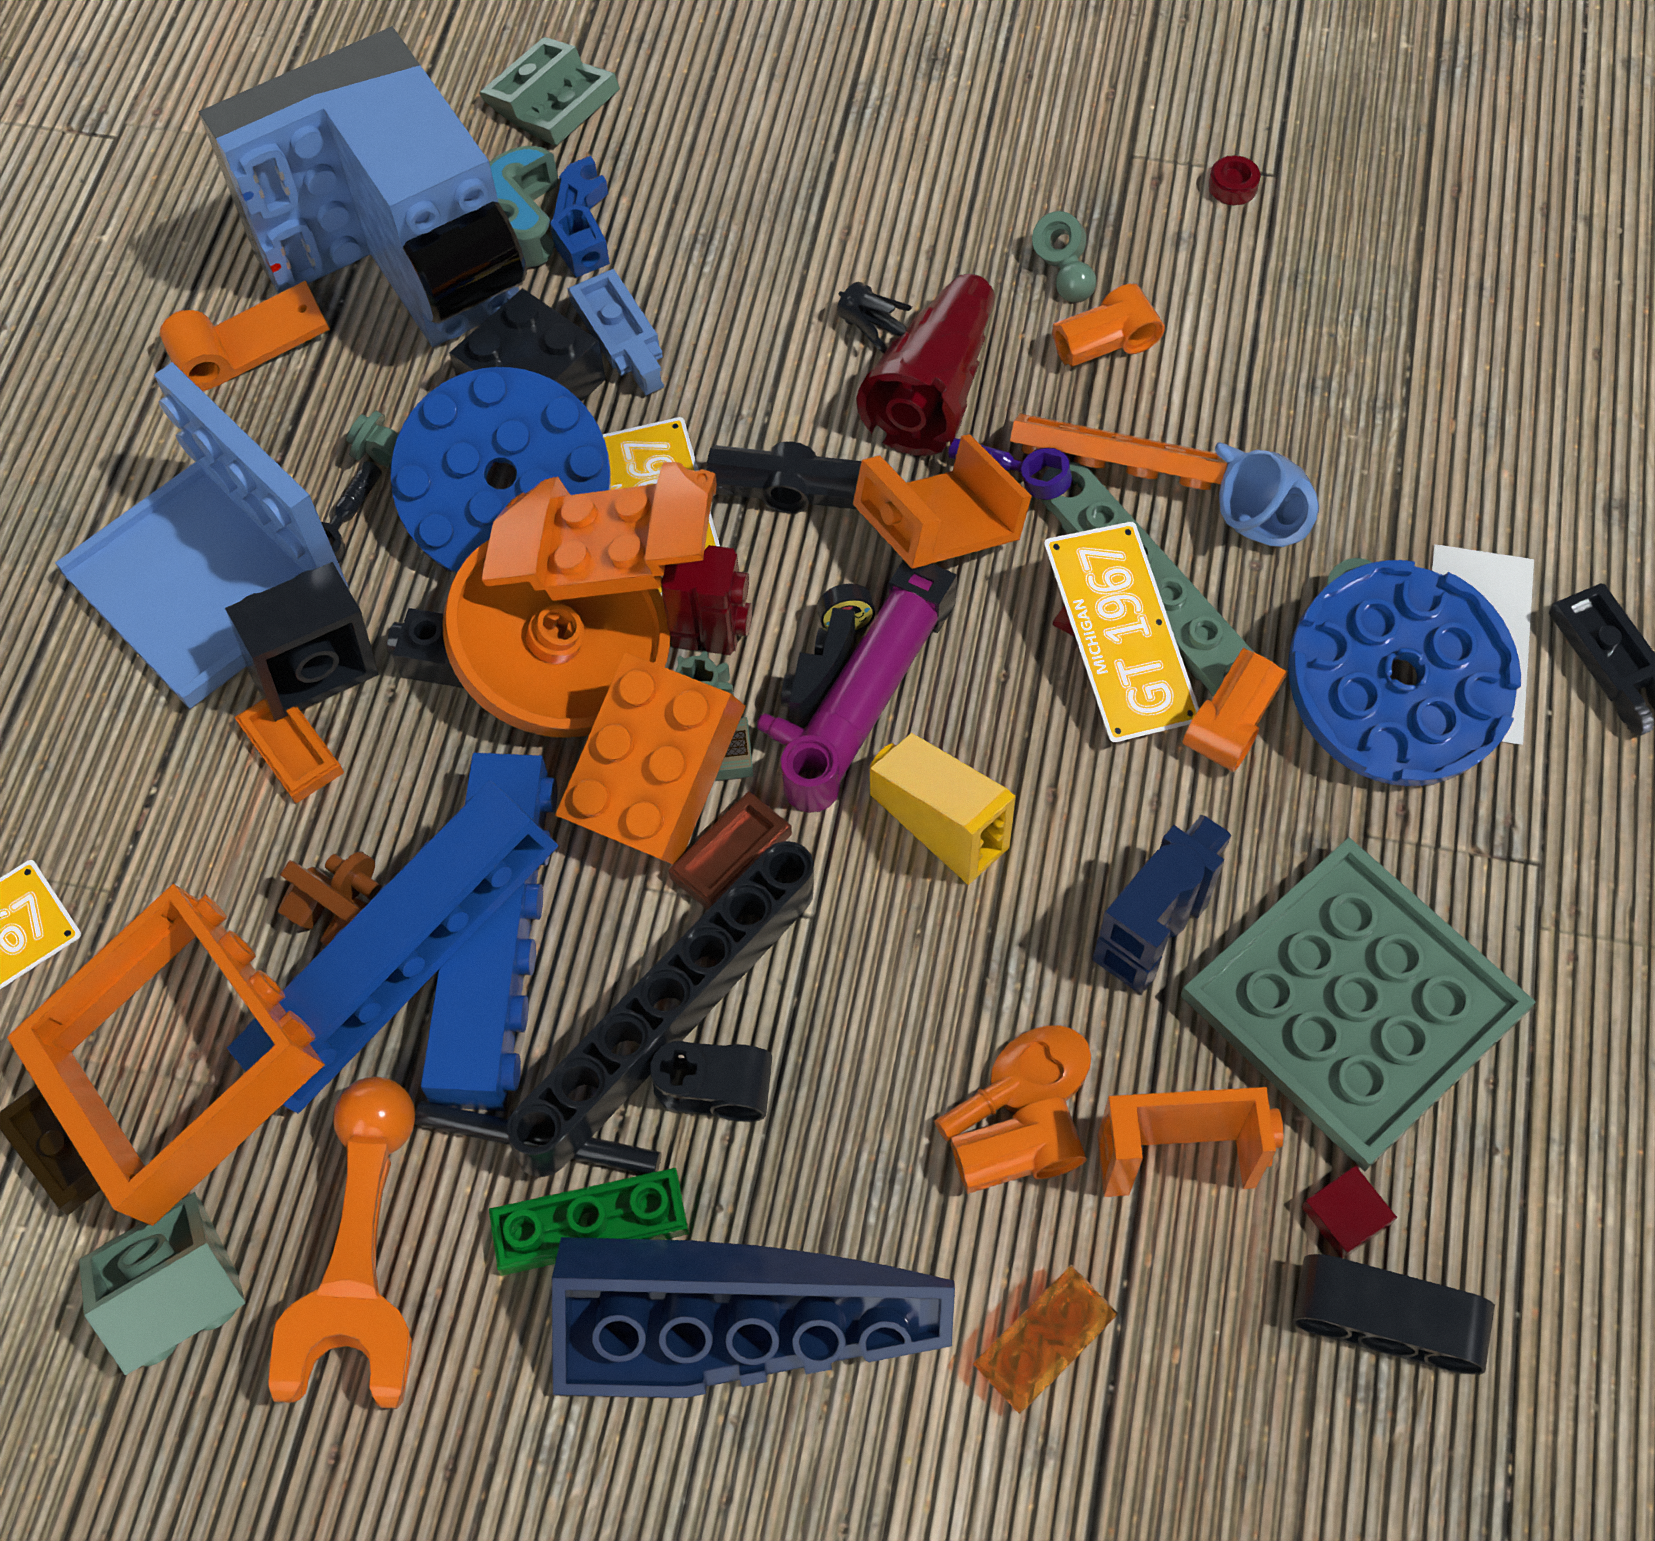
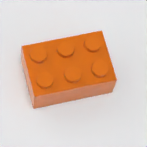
M624 652L555 815L674 865L686 850L746 706L729 692Z

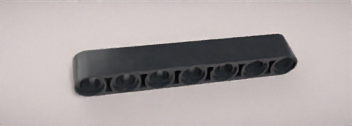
M783 841L775 843L766 849L513 1111L508 1119L506 1131L516 1163L524 1172L531 1176L545 1177L553 1175L562 1169L651 1075L650 1064L657 1050L669 1042L683 1041L808 908L814 894V861L811 853L804 846L796 842ZM784 874H792L800 878L796 882L789 884L775 880V878ZM747 914L756 915L761 918L760 921L751 925H742L735 921L740 916ZM708 955L716 956L722 960L716 966L709 968L700 967L695 964L698 959ZM665 998H675L681 1001L678 1007L669 1011H660L653 1007L655 1003ZM634 1041L640 1044L638 1050L629 1055L622 1056L611 1052L613 1047L620 1042ZM592 1085L598 1089L595 1095L588 1100L574 1101L568 1098L571 1091L578 1086ZM547 1130L554 1133L551 1141L545 1146L532 1148L524 1145L527 1137L535 1131Z

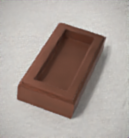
M748 791L668 870L670 879L708 910L766 849L775 843L786 841L792 835V826Z

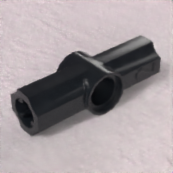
M793 441L777 443L771 448V451L714 445L713 448H710L707 471L713 472L716 475V494L762 499L769 508L782 513H799L808 508L809 504L857 510L853 505L861 461L819 457L810 447Z

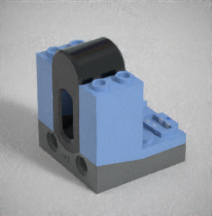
M393 26L198 111L255 257L278 293L305 280L310 284L371 254L433 348L481 325L519 291L518 286L523 285L527 275L526 262L515 231L498 202L489 160Z

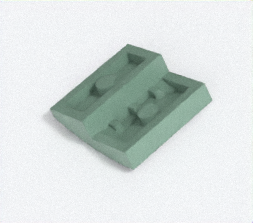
M543 37L479 93L483 101L504 118L529 134L557 146L618 92L620 87L613 72L582 63L576 46Z

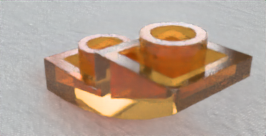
M1071 1264L976 1358L973 1365L1020 1414L1076 1359L1118 1313Z

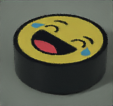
M848 583L834 586L827 590L817 602L822 627L826 629L829 627L832 608L855 611V632L867 627L875 617V608L869 590L858 584Z

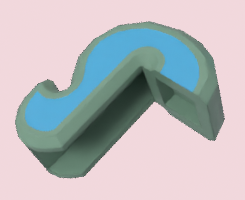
M521 146L505 151L489 162L498 202L492 201L482 206L481 211L485 225L495 234L501 236L505 256L519 266L533 267L548 261L555 248V243L546 234L550 219L533 200L556 188L559 180L553 153L542 147Z

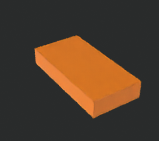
M262 699L234 718L295 804L344 773L339 762L298 707L286 710L288 716L275 721L265 700Z

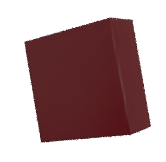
M1356 1165L1309 1197L1302 1205V1209L1343 1259L1391 1226L1398 1218Z

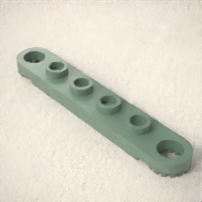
M1069 462L1073 484L1076 485L1078 483V487L1082 488V492L1074 497L1060 495L1049 500L1041 499L1043 505L1045 504L1046 509L1056 516L1062 523V528L1068 534L1126 522H1134L1136 524L1184 666L1214 696L1242 648L1254 651L1087 467L1076 462ZM1050 467L1043 475L1042 481L1048 482L1060 474L1062 470Z

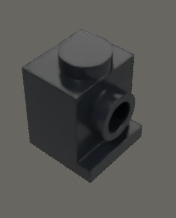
M408 608L404 623L394 622L389 630L387 640L388 653L393 656L401 678L464 688L455 675L446 653L443 638L444 614Z

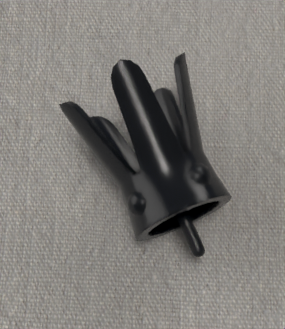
M862 282L851 284L844 292L839 291L838 295L841 298L837 306L838 316L849 325L855 324L882 353L886 352L887 346L878 337V330L872 323L896 336H902L907 330L904 324L889 313H892L895 308L910 311L913 306L877 295L872 292L870 286L864 285Z

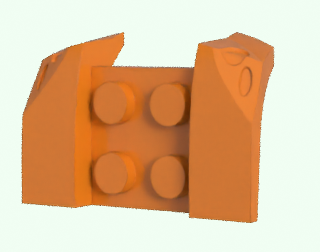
M664 462L657 484L570 495L558 476L545 479L527 493H521L513 498L494 520L482 581L486 586L529 581L535 591L546 590L552 601L660 588L665 565L703 561L713 495H716V475L704 469L699 471L686 469L678 462Z

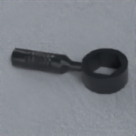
M368 461L362 464L334 506V517L331 522H321L327 537L332 538L334 541L332 549L338 563L343 560L345 555V543L338 530L343 522L353 519L363 501L382 475L381 469Z

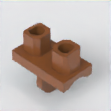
M356 852L346 860L337 854L331 855L325 863V868L334 874L333 879L318 868L310 867L306 870L295 861L289 860L280 875L292 884L288 888L278 908V912L293 923L308 929L313 928L325 908L335 913L334 919L320 939L327 946L335 935L346 927L368 904L359 898L358 895L361 893L372 900L381 889V885L371 879L375 869V861L364 852Z

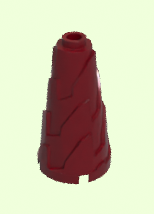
M975 274L958 275L938 294L926 309L922 310L913 319L904 334L892 342L875 367L866 375L857 393V410L860 419L871 434L876 426H879L887 433L882 442L883 444L899 452L916 456L941 453L949 441L951 446L960 429L967 408V396L980 363L977 358L985 341L984 331L995 302V293L986 279Z

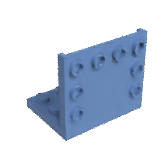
M171 362L154 374L164 395L158 402L171 422L181 429L175 436L185 452L196 462L63 556L55 564L62 575L182 702L191 709L246 667L226 613V607L240 602L250 594L261 593L295 578L304 571L314 570L330 562L334 563L347 587L348 584L310 495Z

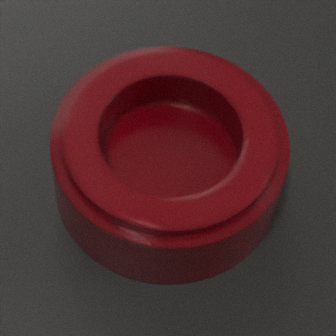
M1236 155L1223 157L1217 160L1211 168L1208 183L1209 191L1221 203L1227 205L1245 204L1251 201L1257 194L1261 178L1260 170L1253 161L1246 157Z

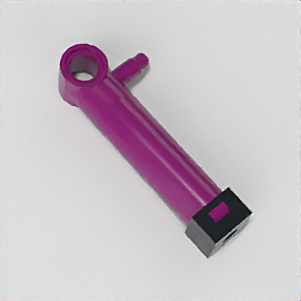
M902 560L889 581V596L807 727L803 729L780 717L775 718L766 713L759 717L756 724L758 730L768 734L769 738L786 745L781 756L784 795L789 804L797 810L807 813L820 812L829 808L837 800L840 792V781L930 633L932 631L936 633L940 631L956 604L957 574L935 564L912 569ZM811 769L823 773L814 779H806L799 776L801 772Z

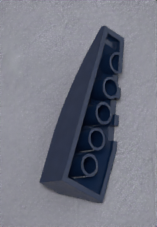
M561 1237L552 1275L553 1395L688 1398L706 1394L707 1386L740 1380L742 1387L765 1383L768 1380V1374L804 1368L807 1375L832 1370V1363L840 1360L863 1356L867 1362H874L951 1347L955 1283L954 1280L883 1264L821 1253L758 1245L693 1240Z

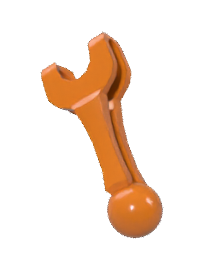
M384 1077L360 1079L348 1086L336 1102L333 1113V1125L338 1139L346 1147L347 1180L341 1223L332 1257L319 1288L292 1303L276 1321L273 1332L268 1382L274 1402L291 1403L300 1400L306 1394L308 1380L316 1360L330 1349L345 1346L362 1351L369 1359L371 1372L369 1388L376 1405L381 1408L398 1409L404 1401L412 1355V1339L407 1324L399 1310L379 1294L376 1273L378 1224L383 1190L391 1166L388 1155L394 1153L405 1144L413 1131L415 1123V1108L411 1097L400 1084Z

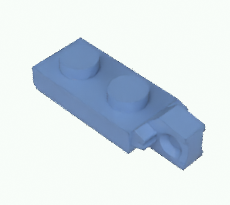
M614 269L608 270L567 288L570 302L591 335L599 340L600 349L613 369L616 368L621 376L632 372L636 383L645 395L664 388L660 376V371L662 370L656 361L663 358L658 335Z

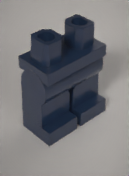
M1200 815L1186 833L1173 825L1164 835L1160 849L1152 855L1105 911L1099 932L1100 936L1098 937L1092 960L1142 995L1156 977L1168 938L1177 936L1185 929L1190 915L1198 919L1208 907L1225 860L1219 855L1228 845L1231 834L1205 815Z

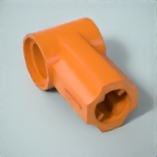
M1129 283L1111 291L1099 307L1053 323L1052 336L1055 341L1057 354L1063 364H1069L1073 367L1120 348H1123L1128 354L1144 352L1160 340L1165 331V325L1142 289L1137 284Z
M1242 648L1212 701L1207 699L1194 716L1184 735L1183 744L1231 772H1235L1252 747L1260 728L1257 725L1287 676V671L1267 658Z
M1055 1097L1040 1100L1021 1108L1013 1115V1119L951 1137L955 1164L967 1194L1028 1175H1033L1034 1179H1048L1068 1173L1083 1165L1087 1158L1065 1099Z

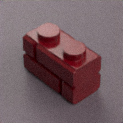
M708 545L704 550L703 561L665 565V572L661 578V590L668 630L670 631V642H672L673 648L698 651L701 647H705L706 652L731 655L736 651L739 635L748 636L752 619V603L746 602L749 589V573L739 572L738 556L734 548Z

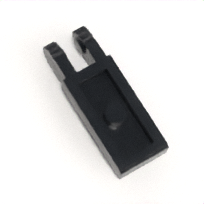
M1600 583L1553 603L1548 614L1610 701L1615 700L1618 716L1623 723H1626L1627 729H1630L1631 733H1635L1636 736L1651 732L1654 729L1653 726H1655V719L1649 709L1650 707L1646 706V702L1638 690L1646 689L1648 702L1655 710V652L1606 585Z

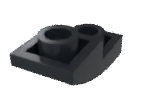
M832 608L828 629H818L814 654L800 652L795 673L786 672L782 685L781 706L789 707L791 723L803 729L808 725L852 655L856 640L855 611Z

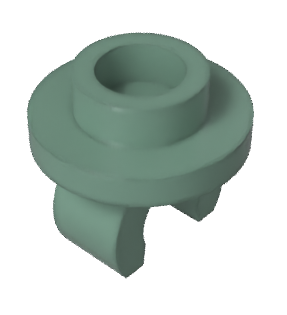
M375 411L369 417L361 414L356 419L346 437V441L352 444L349 453L352 458L360 460L368 453L377 463L390 468L394 446L399 434L383 426L385 415Z

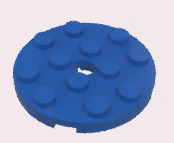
M491 367L469 371L447 380L429 392L416 405L404 422L397 437L391 461L392 494L396 509L407 532L430 559L449 572L452 571L456 574L471 553L490 539L493 522L508 503L521 493H527L541 481L558 476L570 495L611 490V468L606 443L598 424L586 406L572 392L556 381L539 373L512 367ZM493 463H508L516 469V480L510 487L495 489L487 483V473L493 467Z
M1386 560L1373 562L1352 569L1333 580L1310 603L1295 628L1289 650L1288 674L1291 693L1297 711L1308 731L1335 760L1348 769L1378 782L1399 786H1424L1452 779L1466 772L1487 757L1503 740L1514 720L1512 713L1515 706L1517 689L1521 687V669L1515 643L1504 620L1494 606L1479 591L1460 577L1450 572L1442 575L1425 568L1416 567L1415 561ZM1393 660H1405L1415 668L1417 673L1415 685H1406L1397 679H1391Z

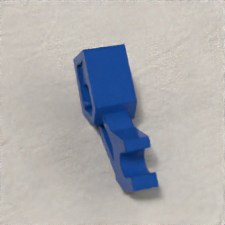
M591 156L568 164L560 174V187L554 217L550 222L555 248L576 278L610 264L606 239L590 211L594 205L608 195L607 182L603 175L597 176L596 164Z

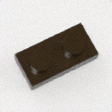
M37 1085L0 1111V1130L59 1210L68 1216L101 1190Z

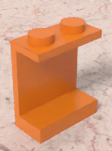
M967 434L960 438L953 471L907 483L880 455L863 459L861 461L853 505L902 559L914 569L1020 540L1032 495L970 434Z
M1267 1087L1109 1096L1097 1134L1104 1197L1130 1195L1143 1159L1141 1145L1236 1140L1243 1189L1256 1188L1266 1168L1272 1166L1276 1148H1282L1281 1113L1278 1108L1270 1109Z

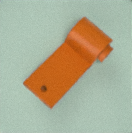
M305 280L216 326L202 312L195 310L175 312L161 325L159 334L171 362L202 391H206L330 330L310 286Z

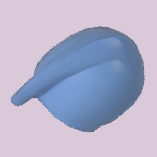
M1217 443L1215 446L1216 454L1228 463L1219 491L1220 511L1226 524L1234 528L1237 533L1269 546L1285 547L1305 539L1317 519L1319 502L1316 491L1304 470L1285 456L1276 452L1256 449L1246 453L1227 444Z

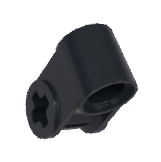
M673 1041L661 1046L653 1055L650 1064L653 1092L659 1105L667 1111L677 1114L716 1116L738 1122L760 1121L766 1117L772 1055L767 1050L741 1044L722 1046ZM677 1070L688 1071V1075L683 1079V1085L675 1086L671 1084V1080L675 1078Z

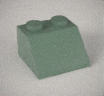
M195 1192L180 1200L154 1226L142 1222L79 1259L84 1316L125 1376L142 1365L153 1366L171 1355L179 1343L202 1329L209 1331L220 1327L235 1314L239 1307L246 1304L239 1276L202 1202Z

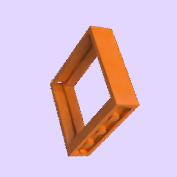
M174 883L7 1036L10 1044L113 1209L151 1226H154L325 1065L310 1045L316 1038L313 1031L294 1012L288 1011L286 1013L279 1003L285 998L282 989L266 973L261 970L255 971L250 964L256 957L253 950L236 933L231 930L227 932L221 923L227 919L224 911L208 895L205 894L198 900ZM197 936L275 1045L145 1166L74 1057L72 1051Z

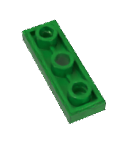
M676 1168L489 1208L497 1269L501 1276L555 1264L561 1237L666 1240L689 1234ZM595 1212L598 1214V1218L593 1225L588 1227L578 1225L580 1217L585 1213Z

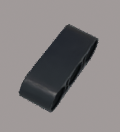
M1310 1254L1303 1259L1292 1322L1296 1327L1326 1338L1455 1373L1480 1375L1486 1371L1495 1304L1482 1296L1335 1256Z

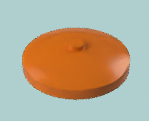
M489 540L471 553L458 570L450 587L444 608L443 638L446 653L455 675L478 704L496 718L513 727L548 737L571 738L589 735L624 652L663 667L666 665L670 648V631L668 630L664 602L658 588L552 601L546 590L535 591L529 581L486 586L482 581Z

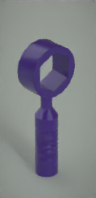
M955 438L951 446H949V458L956 459L960 439ZM981 445L1006 471L1022 472L1025 489L1037 499L1049 500L1057 498L1064 494L1071 485L1072 475L1069 460L1063 452L1057 449H1038L1029 454L1022 462L1015 460L1009 452ZM1046 466L1062 470L1060 474L1048 482L1031 478L1033 474Z

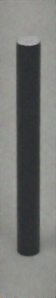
M421 1101L415 1113V1125L510 1145L506 1131L508 1119ZM547 1130L535 1131L527 1137L524 1145L532 1148L545 1146L551 1141L554 1133ZM591 1137L572 1159L640 1174H648L659 1171L662 1153L660 1151Z

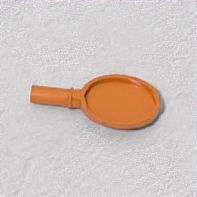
M1061 1025L1043 1026L1021 1034L1011 1041L996 1058L992 1067L990 1086L985 1089H978L977 1094L934 1120L939 1133L948 1142L951 1140V1137L961 1134L990 1114L995 1115L996 1110L1001 1107L1016 1113L1029 1104L1048 1098L1061 1097L1067 1101L1085 1082L1090 1069L1091 1052L1086 1039L1072 1028Z

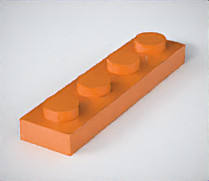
M1021 413L1013 422L1010 442L1022 444L1021 451L1026 454H1031L1038 449L1054 448L1063 453L1075 455L1073 462L1083 466L1105 468L1106 461L1127 465L1126 473L1136 477L1157 479L1159 472L1180 476L1179 484L1201 490H1210L1212 483L1221 485L1228 465L1215 452Z

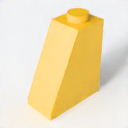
M910 733L898 745L894 743L888 744L874 757L870 765V796L967 885L972 883L1009 849L1016 796L1006 787L913 733Z

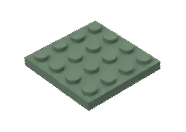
M1350 837L1341 843L1187 983L1181 993V997L1363 1171L1372 1166L1536 1003L1533 998Z

